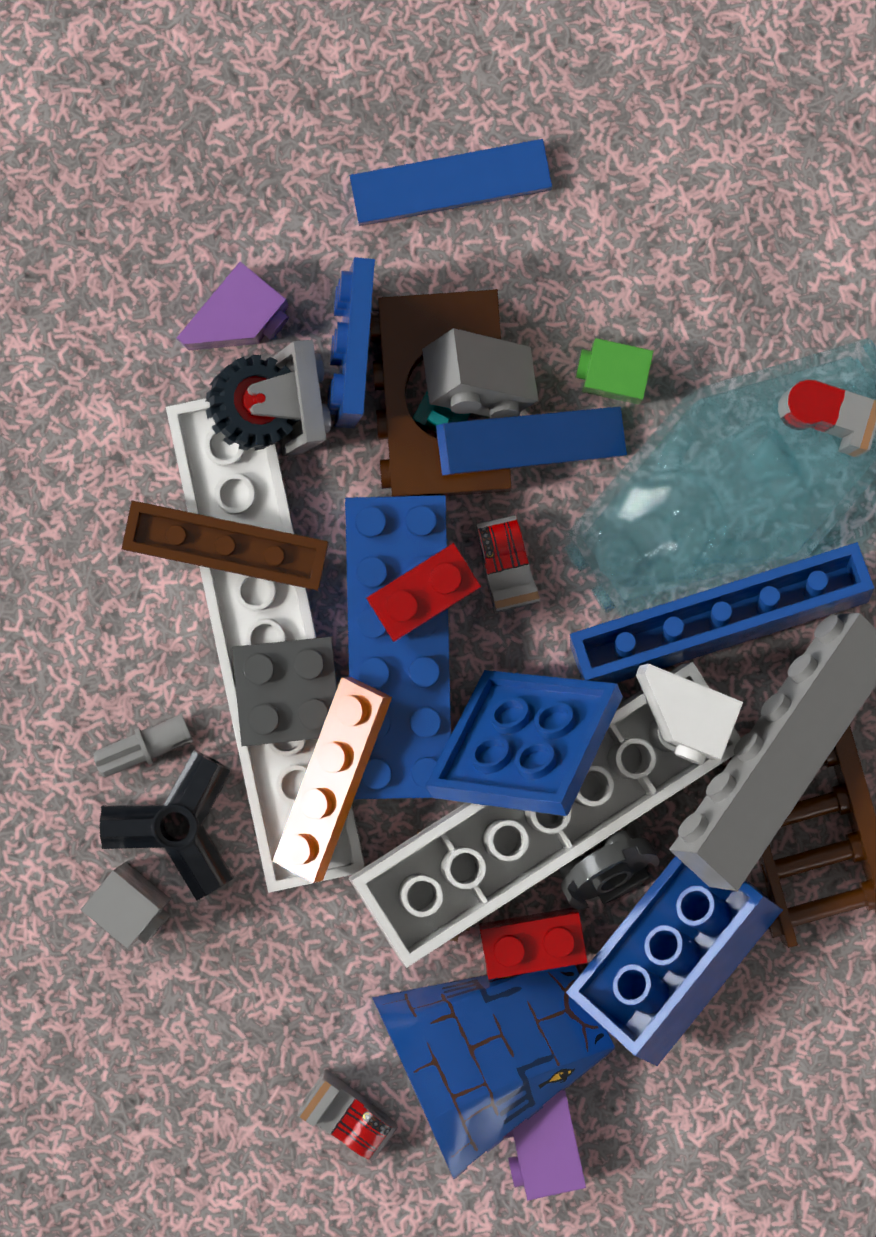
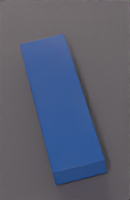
M543 139L349 175L359 226L552 190Z
M621 406L436 425L442 476L615 458L627 455Z

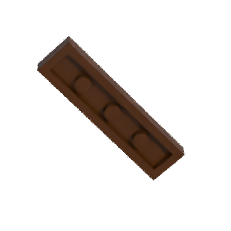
M132 500L121 549L319 591L329 542Z

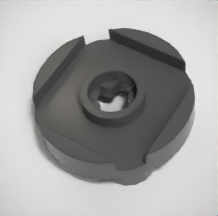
M627 830L618 831L602 841L601 849L586 858L579 856L559 869V873L563 878L561 889L570 906L574 909H587L589 906L586 900L597 896L605 904L620 898L642 884L650 876L646 866L652 863L657 867L659 864V858L650 841L643 837L631 838Z

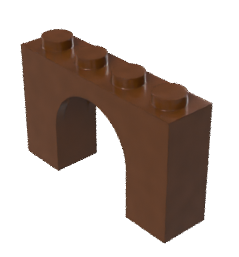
M498 289L379 297V311L371 312L370 330L371 341H381L382 360L373 361L375 391L385 390L386 410H376L378 440L388 439L389 459H380L382 489H391L392 497L456 496L510 492L512 489L510 469L442 476L438 439L424 432L415 423L406 404V388L409 378L417 365L424 360L422 349L454 328L501 340Z

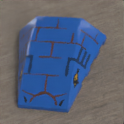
M575 965L488 980V975L372 997L453 1179H456L467 1170V1166L486 1151L488 1153L504 1140V1136L526 1118L528 1120L541 1110L543 1105L558 1092L568 1088L615 1049L607 1030L566 993L580 976Z

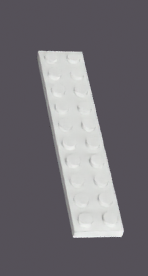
M206 398L166 407L188 512L295 534L276 443L256 451L255 448H250L247 451L238 449L239 444L237 443L228 445L223 441L226 436L221 431L216 434L211 428L215 425L213 417L207 419L206 410L210 407V402H205ZM199 566L268 893L312 884L307 879L273 862L318 739L241 747L232 647L317 638L307 589ZM352 805L323 881L354 875L365 867Z

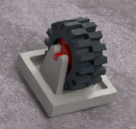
M313 340L293 341L276 355L266 360H261V355H251L247 359L241 357L226 366L214 377L210 383L212 388L206 393L205 402H210L206 415L207 419L213 417L215 425L211 428L214 432L218 434L221 431L226 436L223 439L228 445L237 443L239 444L238 449L247 451L250 448H255L256 451L270 445L272 446L280 441L282 456L303 454L326 441V433H329L331 427V417L328 405L321 403L319 383H322L324 379V366L321 355L314 351Z

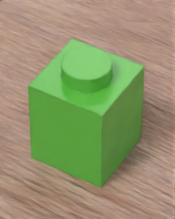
M595 338L591 351L581 350L575 378L584 380L583 393L639 405L644 398L654 351Z

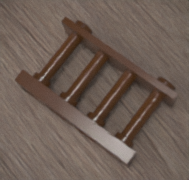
M850 725L824 762L827 768L834 766L839 785L833 786L830 793L798 801L781 827L838 811L840 815H848L853 833L846 834V840L776 860L773 859L769 844L758 860L769 899L783 909L768 928L772 938L780 936L781 942L788 948L798 945L793 927L866 907L868 911L875 910L876 913V814ZM850 859L854 863L861 862L866 881L859 882L860 888L787 908L779 879Z

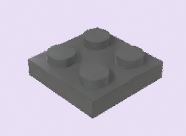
M332 637L232 647L241 747L319 739L337 690Z

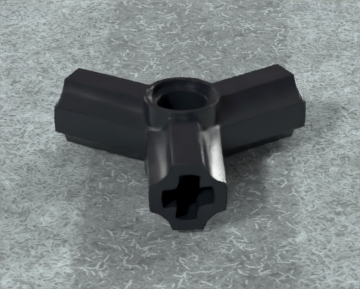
M193 750L164 804L102 805L100 815L102 849L165 848L196 901L234 879V876L205 830L203 823L232 770L212 757ZM178 812L188 819L190 829L185 838H173L167 833L164 824L169 813Z

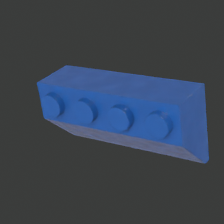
M675 856L566 993L634 1056L658 1066L783 909L748 880L744 881L738 891L709 887Z

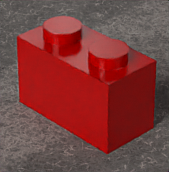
M452 543L366 599L393 642H396L480 589L481 585L455 544Z
M567 908L479 924L488 980L588 963L580 915L577 909Z

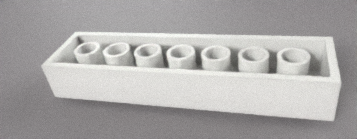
M693 662L681 664L670 671L673 674L709 688ZM640 690L619 704L568 816L464 803L348 879L401 963L407 968L734 756V748L741 737L736 729L733 728L721 760L706 758L704 764L699 765L675 755L677 746L663 740L645 695Z

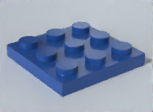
M354 257L350 270L341 271V278H339L338 286H336L334 316H342L343 318L342 322L337 323V329H335L334 335H332L330 365L339 366L338 374L334 373L331 384L328 386L327 405L330 415H335L334 427L354 429L364 413L375 259Z
M484 670L426 783L432 798L568 816L623 698L618 684Z

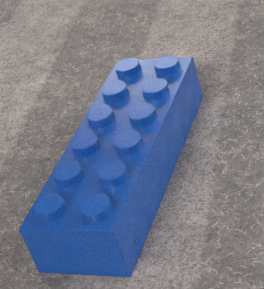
M446 495L345 498L349 677L392 697L354 799L432 798L426 783L451 736L448 609L401 639L393 642L366 598L447 547Z

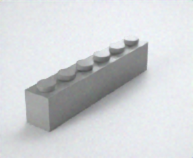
M861 613L831 614L817 626L814 632L815 638L805 653L790 665L788 669L789 676L778 692L764 703L761 709V717L750 733L744 735L737 742L734 748V756L726 768L709 783L704 800L695 813L688 816L680 825L678 830L679 836L669 850L709 887L732 891L739 890L875 688L876 628Z

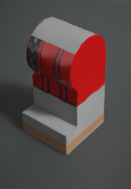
M804 380L787 390L781 396L778 403L780 419L791 429L805 430L814 428L815 430L842 438L838 452L856 458L870 451L876 431V400L816 380Z
M511 515L476 524L483 556L481 560L494 614L540 602L516 516Z
M327 1069L324 1070L302 1101L297 1114L298 1117L313 1127L315 1125L319 1126L342 1141L358 1155L372 1161L376 1159L398 1128L397 1124L388 1115L372 1105L373 1102Z

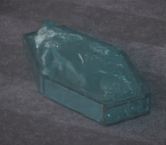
M871 338L700 387L681 400L566 533L570 543L563 548L579 572L586 568L597 583L590 590L606 614L612 610L615 611L618 617L636 613L803 560L812 553L875 480L876 431L870 451L856 458L838 452L842 438L815 430L814 428L794 430L786 426L780 419L778 403L781 396L787 390L804 380H816L876 400V346Z

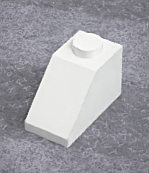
M651 664L640 665L636 677L663 740L677 746L675 755L699 765H703L706 758L721 760L743 702Z

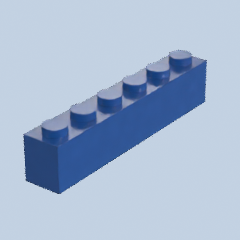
M858 542L571 633L570 647L581 680L619 683L636 677L640 665L651 664L663 669L869 602L875 588Z

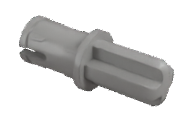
M181 713L142 731L139 727L135 728V735L96 750L93 754L94 762L102 777H108L146 760L150 765L154 763L153 758L173 749L191 744L193 739Z

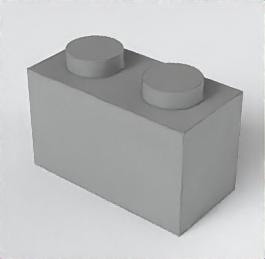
M453 328L422 349L429 403L432 405L451 408L452 412L458 414L474 413L493 419L519 416L521 411L539 401L531 347Z
M125 862L108 875L80 910L128 949L138 939L146 944L170 917L163 909L170 902L171 898Z

